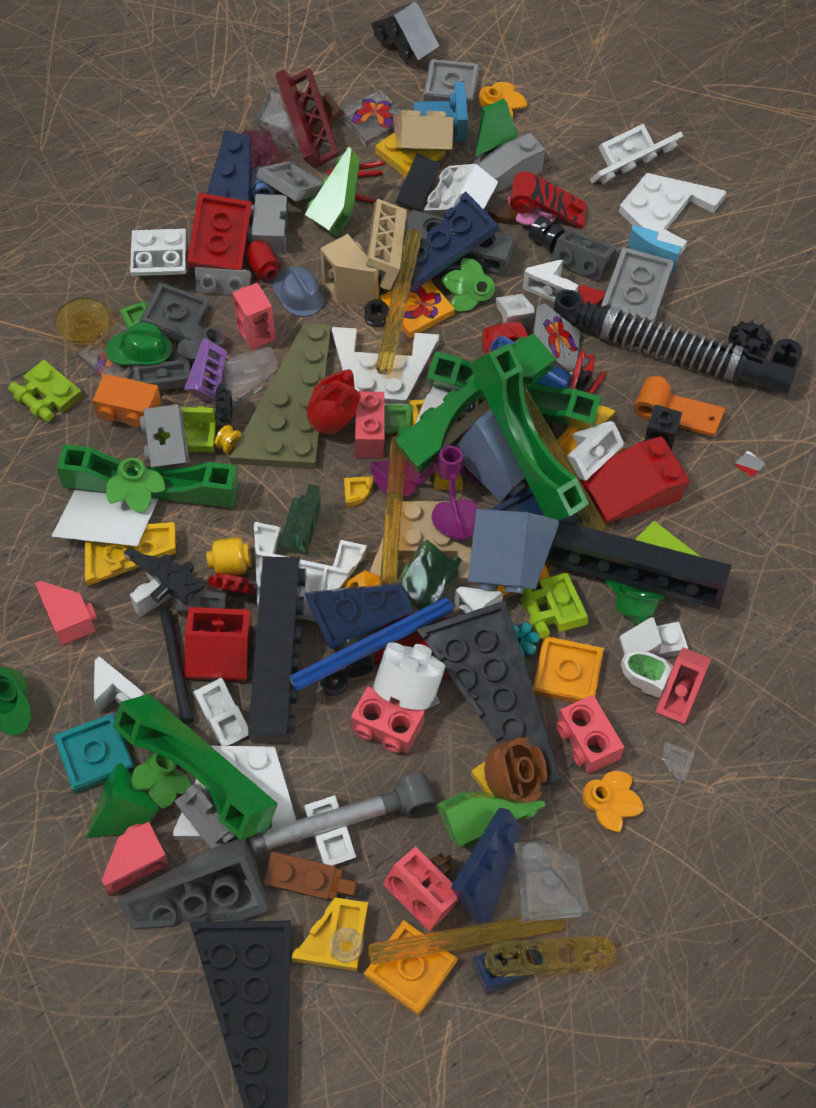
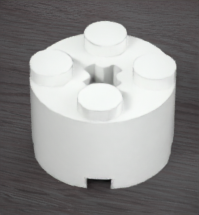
M390 642L384 651L375 678L374 690L387 701H390L391 697L400 700V707L413 710L427 709L431 703L433 704L444 674L445 664L432 656V650L427 646L415 644L412 648Z

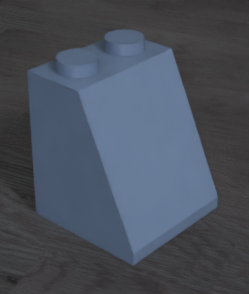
M490 409L471 426L456 447L463 453V465L501 502L509 494L512 497L517 495L526 486L523 483L526 478Z
M476 509L468 581L479 583V589L497 591L498 585L505 586V592L523 594L524 588L536 589L556 534L559 520L529 512Z

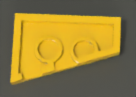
M175 522L147 524L138 546L85 540L86 585L90 586L138 568L139 566L124 557L123 552L125 550L135 549L142 554L159 558L163 554L170 556L176 554Z

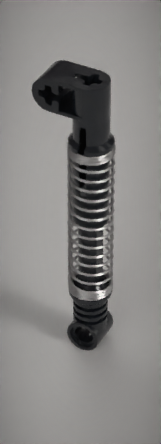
M562 290L555 296L553 310L573 326L579 324L578 327L583 328L585 326V330L592 328L591 331L601 339H606L607 341L612 334H615L614 343L618 336L624 337L622 346L627 338L632 340L630 348H633L636 341L640 343L639 351H641L643 344L649 345L647 354L650 353L652 347L657 348L656 357L660 349L665 351L664 360L667 356L672 357L673 362L676 359L681 360V365L687 362L690 363V368L693 365L698 366V371L702 367L707 369V373L710 370L715 371V376L721 373L724 374V379L734 382L739 380L746 381L788 395L803 349L801 345L792 339L777 341L770 359L751 354L747 348L738 345L733 348L732 343L726 346L724 340L717 343L715 338L707 340V335L703 336V338L699 337L698 332L694 335L690 334V330L683 332L681 326L673 333V325L671 324L665 331L664 321L656 328V319H653L648 325L647 316L643 317L641 322H639L640 316L638 313L631 320L630 310L623 316L622 308L610 304L600 305L599 308H597L595 303L591 306L589 301L584 304L585 301L581 295L573 290Z

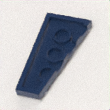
M224 131L207 194L249 201L252 149L250 135Z

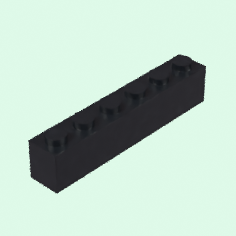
M560 520L545 564L720 610L732 566Z
M263 556L248 728L251 743L289 744L290 734H295L296 715H291L292 704H297L298 691L292 686L290 676L300 671V655H296V644H302L303 629L302 626H298V616L304 615L305 599L300 597L301 587H306L307 570L301 567L300 557Z

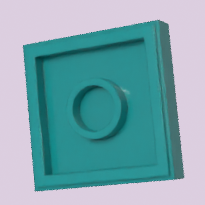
M114 713L53 735L74 794L106 782L116 764L122 763L129 773L134 771L124 739L113 728L115 722Z

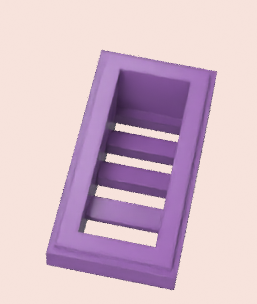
M202 339L184 390L205 402L216 401V389L221 384L227 351L207 339ZM209 350L217 354L216 358L208 355ZM207 361L213 364L212 368L206 365ZM205 371L210 373L209 377L204 375Z

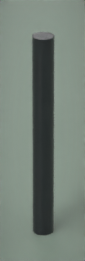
M165 610L160 613L180 719L184 724H189L194 720L173 614L171 610Z

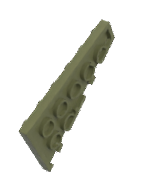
M303 323L229 457L230 464L316 469L320 433L314 430L308 422L307 406L315 386L327 374L331 325Z

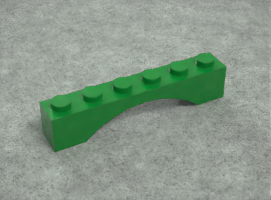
M534 333L527 338L522 336L512 344V348L523 368V386H532L555 368L556 358ZM474 374L466 380V385L459 391L456 389L450 391L443 398L441 405L435 409L434 407L427 409L420 416L421 420L414 426L407 425L397 434L398 438L395 440L396 448L417 474L430 466L434 459H439L440 450L444 447V442L453 424L472 403L484 396Z
M508 343L470 362L469 365L543 515L560 520L570 517L587 506L589 502L577 478L553 457L534 427L524 396L523 368L511 344Z
M435 351L427 375L430 387L435 386L447 392L454 389L459 391L466 385V380L474 374L469 365L470 362L463 358ZM538 384L523 386L529 415L583 430L596 426L602 407L601 396L576 389L549 387Z
M63 444L57 471L62 487L106 492L109 479L117 475V468L123 460L104 454L92 447ZM205 462L185 468H153L146 466V469L158 472L165 484V491L151 493V498L234 508L239 488L237 465ZM128 471L127 475L136 476L137 473L135 471Z
M150 694L120 703L113 728L133 746L166 757L192 774L212 797L217 809L219 822L235 836L243 840L269 829L278 803Z

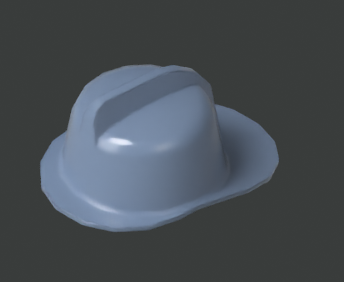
M289 267L282 269L272 281L275 294L285 309L295 316L307 317L314 315L320 311L324 304L325 296L317 279L304 268Z

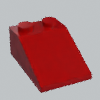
M662 436L633 445L607 460L586 481L580 479L606 524L679 502L690 483V479Z

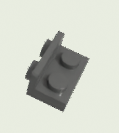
M568 228L557 238L551 262L563 260V268L599 281L605 265L614 257L616 247Z

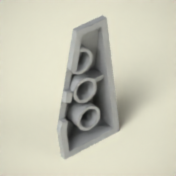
M531 133L517 134L518 137L486 151L472 163L477 164L498 181L492 194L511 186L513 177L519 172L525 171L537 174L543 171L545 149Z

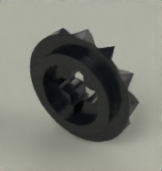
M753 319L749 323L741 320L737 326L732 327L728 337L729 344L732 343L733 348L738 345L747 348L749 353L760 357L770 351L774 340L771 338V330H766L763 323L760 325L754 324ZM756 335V339L746 343L747 336Z
M219 384L216 389L215 416L219 429L232 424L233 419L232 390L228 389L227 384Z

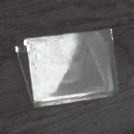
M272 87L255 122L269 142L301 154L284 99L277 87Z

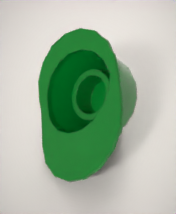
M140 322L131 326L127 331L115 335L108 341L105 350L108 359L115 364L157 365L170 357L172 343L155 325Z
M610 580L605 581L615 591L617 612L626 615L629 621L638 625L644 622L646 618L652 617L659 600L665 599V596Z
M0 666V731L15 736L22 734L29 727L31 721V708L27 699L28 683L19 671L5 666Z

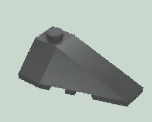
M236 839L217 846L122 895L118 900L131 928L172 926L175 922L190 921L206 922V920L226 919V921H242L269 911L258 864L246 839Z

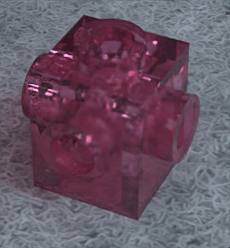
M244 130L242 134L250 135L252 139L251 167L269 166L279 152L270 131Z

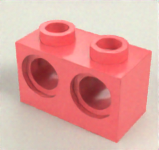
M255 283L233 292L237 328L250 350L275 341L272 305L259 284Z
M358 391L361 394V399L355 413V458H383L385 440L384 392Z
M367 686L351 716V730L364 740L369 741L373 739L382 743L384 748L393 753L402 752L408 755L424 725V710L400 707V700L391 697L390 701H387L380 697L373 688ZM371 713L380 716L376 720H368L365 718L366 715ZM397 726H404L408 730L404 733H397L393 729Z
M594 695L560 709L556 723L557 731L563 740H568L572 747L571 753L575 763L579 767L583 766L587 775L621 760L624 745ZM581 719L585 721L587 725L578 726L573 722V720ZM596 745L602 749V752H592L588 746Z
M416 846L393 865L383 882L386 889L429 932L450 914L459 901L451 889L453 883Z

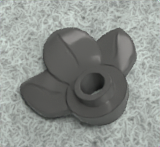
M182 322L175 326L176 330L183 337V340L177 347V353L186 360H195L202 339H207L221 348L224 347V335L215 327L204 329L195 322ZM211 350L208 352V355L216 358V353ZM207 361L206 365L212 367L213 364Z

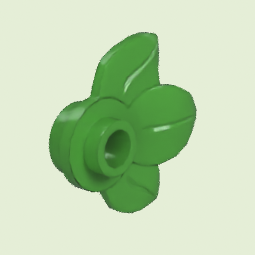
M462 258L461 270L451 271L444 275L441 280L445 287L455 294L451 301L455 311L467 312L474 309L478 302L489 300L494 294L495 284L491 277L484 274L482 266L477 261ZM478 283L486 285L487 289L485 292L477 290L476 286Z
M137 458L123 460L117 468V475L109 479L106 486V496L110 504L125 500L126 504L138 513H144L150 506L151 493L165 491L162 476L156 471L146 469L144 463ZM135 471L137 475L129 476L127 475V472Z
M156 753L149 755L145 764L138 765L131 777V784L134 789L148 790V796L152 801L164 809L169 808L173 804L177 793L184 795L185 791L192 786L189 777L176 769V763Z

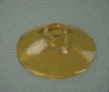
M88 297L76 298L65 303L58 310L55 317V326L58 333L64 339L73 343H88L100 338L108 330L111 322L110 312L106 305L97 299Z

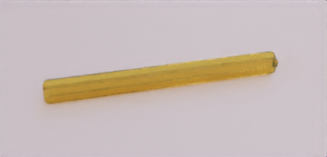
M410 228L406 231L400 270L395 280L376 364L377 373L381 375H389L392 372L422 237L418 229Z
M523 386L528 412L538 435L553 457L577 478L589 502L587 506L577 512L587 528L604 531L606 528L604 521L527 387Z
M397 436L392 437L390 443L380 584L397 582L405 458L396 448L395 440L398 438Z
M555 910L377 942L368 945V957L371 964H378L559 931L563 929L564 918L561 911Z

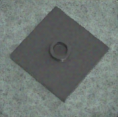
M159 282L139 323H151L158 327L166 337L181 342L183 337L176 330L175 326L182 322H195L201 325L210 307V300Z

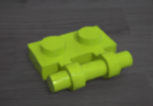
M42 360L23 375L26 386H21L14 381L8 387V390L14 394V399L20 404L25 403L34 416L42 418L46 422H50L54 418V413L51 411L53 408L64 413L83 397L82 391L45 360ZM39 394L44 399L37 400L34 396Z
M568 572L539 580L540 590L532 592L529 588L523 589L520 602L523 609L528 611L530 615L529 623L532 626V630L537 631L540 638H546L550 635L548 629L550 624L555 623L559 632L588 624V616ZM546 603L549 610L541 612L539 605Z

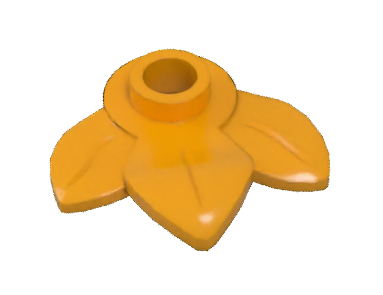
M496 82L493 86L483 87L479 92V103L482 107H486L504 98L507 101L512 119V110L526 108L528 105L524 96L514 91L515 86L509 82Z
M608 772L601 780L594 779L588 782L582 792L585 806L595 811L598 822L605 829L617 833L622 829V818L635 817L644 811L640 797L634 791L629 790L633 778L625 772ZM596 790L601 793L603 799L596 795Z

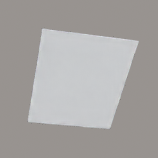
M74 490L51 537L138 546L158 499L151 498L148 509L144 513H138L132 510L125 500L110 504L106 493Z

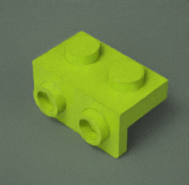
M204 406L182 407L188 452L214 453L217 431L215 409ZM162 429V435L158 436V440L163 441L165 445V440L170 438V434Z

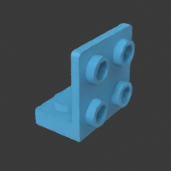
M455 82L454 93L449 94V101L414 102V111H421L420 116H426V111L446 112V117H453V142H467L468 115L465 82Z

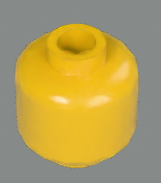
M240 537L215 540L212 544V551L206 552L208 568L214 569L215 573L240 576L245 574L247 567L252 565L249 544L244 543Z

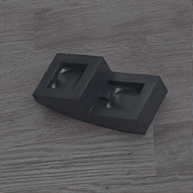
M417 153L395 203L412 211L420 212L441 163Z

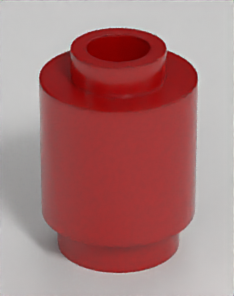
M261 240L254 241L246 248V260L257 278L263 281L274 279L281 270V264L270 246Z

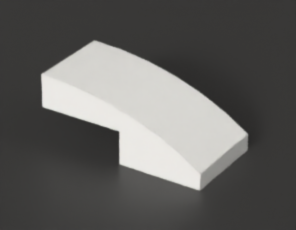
M222 678L193 691L206 720L221 746H228L248 736V726Z
M335 795L304 805L307 817L339 808ZM346 826L314 836L323 863L336 865L356 858Z

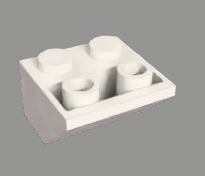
M477 164L448 166L440 174V181L436 189L429 195L427 199L428 204L424 211L431 215L445 218L444 214L460 202V197L465 191L484 209L498 181Z
M186 228L132 230L131 276L186 274L189 271V267H187L189 245Z

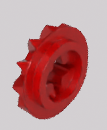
M217 572L215 576H209L208 584L211 587L249 595L255 593L257 586L251 584L252 579Z

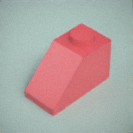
M43 581L35 583L61 646L96 632L92 623L93 620L97 619L90 602L84 603L80 593Z
M682 647L656 712L685 724L711 658Z
M149 822L143 825L135 824L118 837L102 878L109 896L169 866L167 857Z

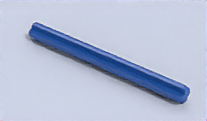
M448 598L441 599L291 675V684L296 691H299L386 647L388 643L396 642L417 631L416 629L425 627L454 611V607Z

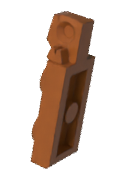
M271 851L264 880L266 885L323 899L337 898L338 892L354 896L358 886L357 881L342 878L343 870L336 868L337 866Z

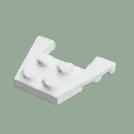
M646 173L620 204L619 213L632 225L658 231L657 240L681 246V255L686 248L687 241L667 231L668 227L689 202L714 213L725 199L726 191Z
M332 327V338L335 342L342 370H352L357 391L384 392V404H408L420 381L424 368L428 366L431 355L439 344V334L414 333L412 356L355 352L357 329Z
M255 522L256 583L259 609L263 556H287L275 554L281 536V527ZM341 540L333 566L300 559L301 567L307 570L306 587H301L300 597L305 599L304 615H299L298 618L317 622L304 593L342 588L365 557L367 545Z
M211 746L278 803L272 818L271 828L296 821L275 747ZM181 813L173 831L174 840L204 841L185 815ZM301 840L295 841L293 843H301Z

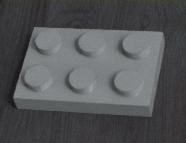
M622 247L602 306L610 304L622 308L623 316L630 310L631 320L638 313L640 316L639 322H641L643 317L647 316L649 325L657 316L673 269L674 260Z

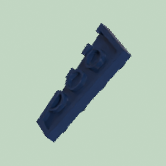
M466 191L460 197V202L444 214L445 218L437 227L433 226L427 233L428 237L422 244H417L401 262L397 276L412 292L499 231L498 224Z

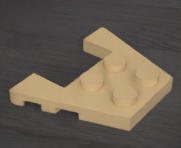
M397 501L370 572L396 583V557H458V584H479L468 581L472 549L471 538L468 540H457L448 537L436 530L432 523L431 516L434 507L441 502L450 501Z

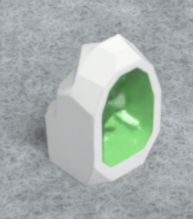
M640 651L624 655L621 662L623 673L632 685L640 688L646 694L661 698L673 669L671 663L652 653Z

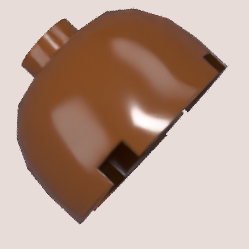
M508 739L496 745L489 752L485 761L484 772L487 785L494 796L515 804L534 802L541 797L543 791L539 792L541 783L547 781V767L539 747H532L527 742L530 739Z

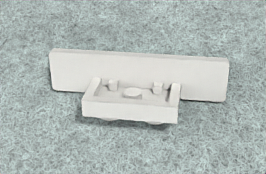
M641 124L602 143L598 148L608 167L597 172L590 179L591 183L594 184L601 181L604 184L616 177L615 173L620 170L624 174L637 166L636 163L641 160L643 163L653 160L658 156L656 153L661 150L667 153L678 147L677 141L683 137L682 132L654 144L644 124Z

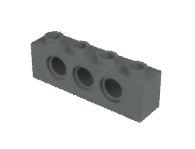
M413 210L404 230L403 251L411 252L417 244L421 245L428 237L427 233L432 227H437L444 218ZM496 232L464 255V257L477 261L482 266L483 272L504 277L513 255L515 236Z

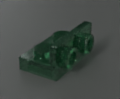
M308 484L306 495H301L300 498H292L280 541L281 550L309 554L321 508L320 486Z
M425 540L420 544L396 583L401 582L410 602L419 610L444 597L443 590L457 576L459 572L457 568L462 559L459 556L447 557L433 543Z

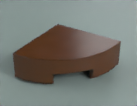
M508 200L488 210V215L496 222L500 220L511 222L512 225L520 224L515 220L518 213L509 206Z

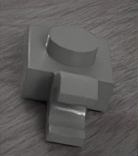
M203 589L195 594V597L193 596L188 605L179 601L178 597H174L173 609L188 611V607L226 609L228 591Z

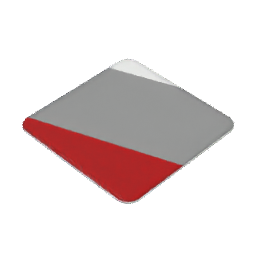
M749 451L735 462V466L750 477H753L765 465L762 460Z

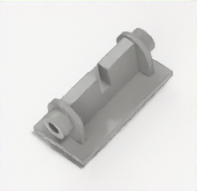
M195 267L196 293L233 295V292L238 291L242 287L250 286L252 272L246 269L232 270Z
M200 783L190 786L184 795L174 801L210 849L228 843L237 837L219 822L214 801Z

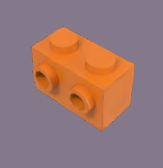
M104 374L92 401L97 417L105 421H117L139 428L141 427L140 416H144L143 409L159 407L161 397L158 385Z

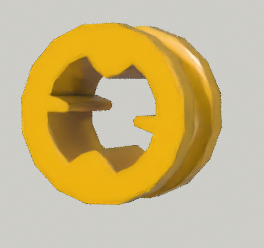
M226 425L218 432L214 445L218 449L223 448L226 454H230L233 452L242 434L238 430L233 431L232 426Z

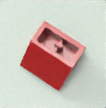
M188 607L185 631V679L217 680L222 678L223 681L247 682L253 632L250 610Z

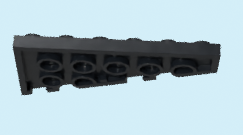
M502 601L416 629L436 658L445 664V670L499 744L513 738L530 739L527 742L532 747H539L546 762L547 781L541 783V787L562 781L506 602Z
M291 920L190 922L243 1107L288 1108Z

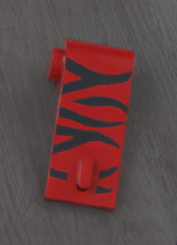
M519 172L513 177L510 207L514 211L526 214L539 206L580 229L584 227L587 204L585 201L531 172Z

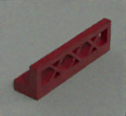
M308 68L293 77L284 69L276 73L275 75L303 159L315 169L339 157L341 154L312 70ZM308 79L309 84L305 93L298 91L297 84ZM308 100L316 102L312 114L305 112ZM316 120L323 122L319 135L312 133V127ZM323 141L330 143L332 150L320 156L319 149Z

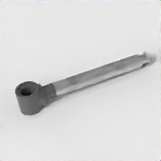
M414 773L400 779L396 786H393V792L269 828L261 832V835L251 836L250 842L254 852L257 853V849L265 847L266 850L398 810L401 814L406 813L408 817L419 816L434 809L436 801L426 774Z

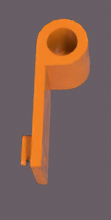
M651 376L645 379L633 406L634 412L647 420L651 418L654 405L681 411L683 413L679 428L715 437L725 413V407L671 394L670 384L661 376Z

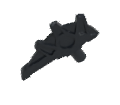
M135 549L123 552L124 557L134 562L159 583V586L150 593L151 598L157 603L170 594L171 596L178 597L179 601L183 604L188 605L195 594L205 589L203 580H194L191 574L194 570V565L189 561L179 565L172 562L171 556L163 554L159 558L142 554Z

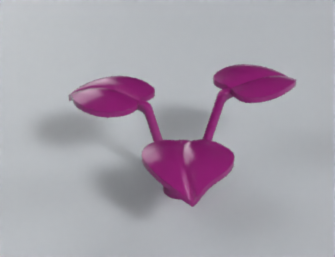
M455 446L442 448L439 453V459L433 460L431 467L422 477L421 473L417 474L405 458H391L380 462H371L370 469L374 482L380 490L394 498L411 497L415 493L416 485H423L434 470L437 469L438 474L443 479L450 481V502H441L434 507L431 516L434 527L443 535L457 540H468L473 537L476 509L478 507L468 499L456 502L455 480L461 473L462 476L468 474L469 479L475 483H482L463 465V453L459 448Z

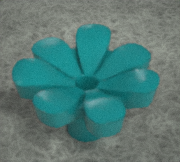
M522 622L519 628L513 624L523 658H525L524 652L534 655L537 648L532 643L538 642L540 635L537 632L530 631L532 626L527 622Z

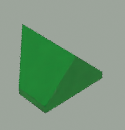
M504 98L482 108L475 157L518 137L507 101Z
M122 763L116 764L102 788L86 838L124 834L129 827L135 824L151 823L159 810L144 790L133 788L131 784L132 775Z

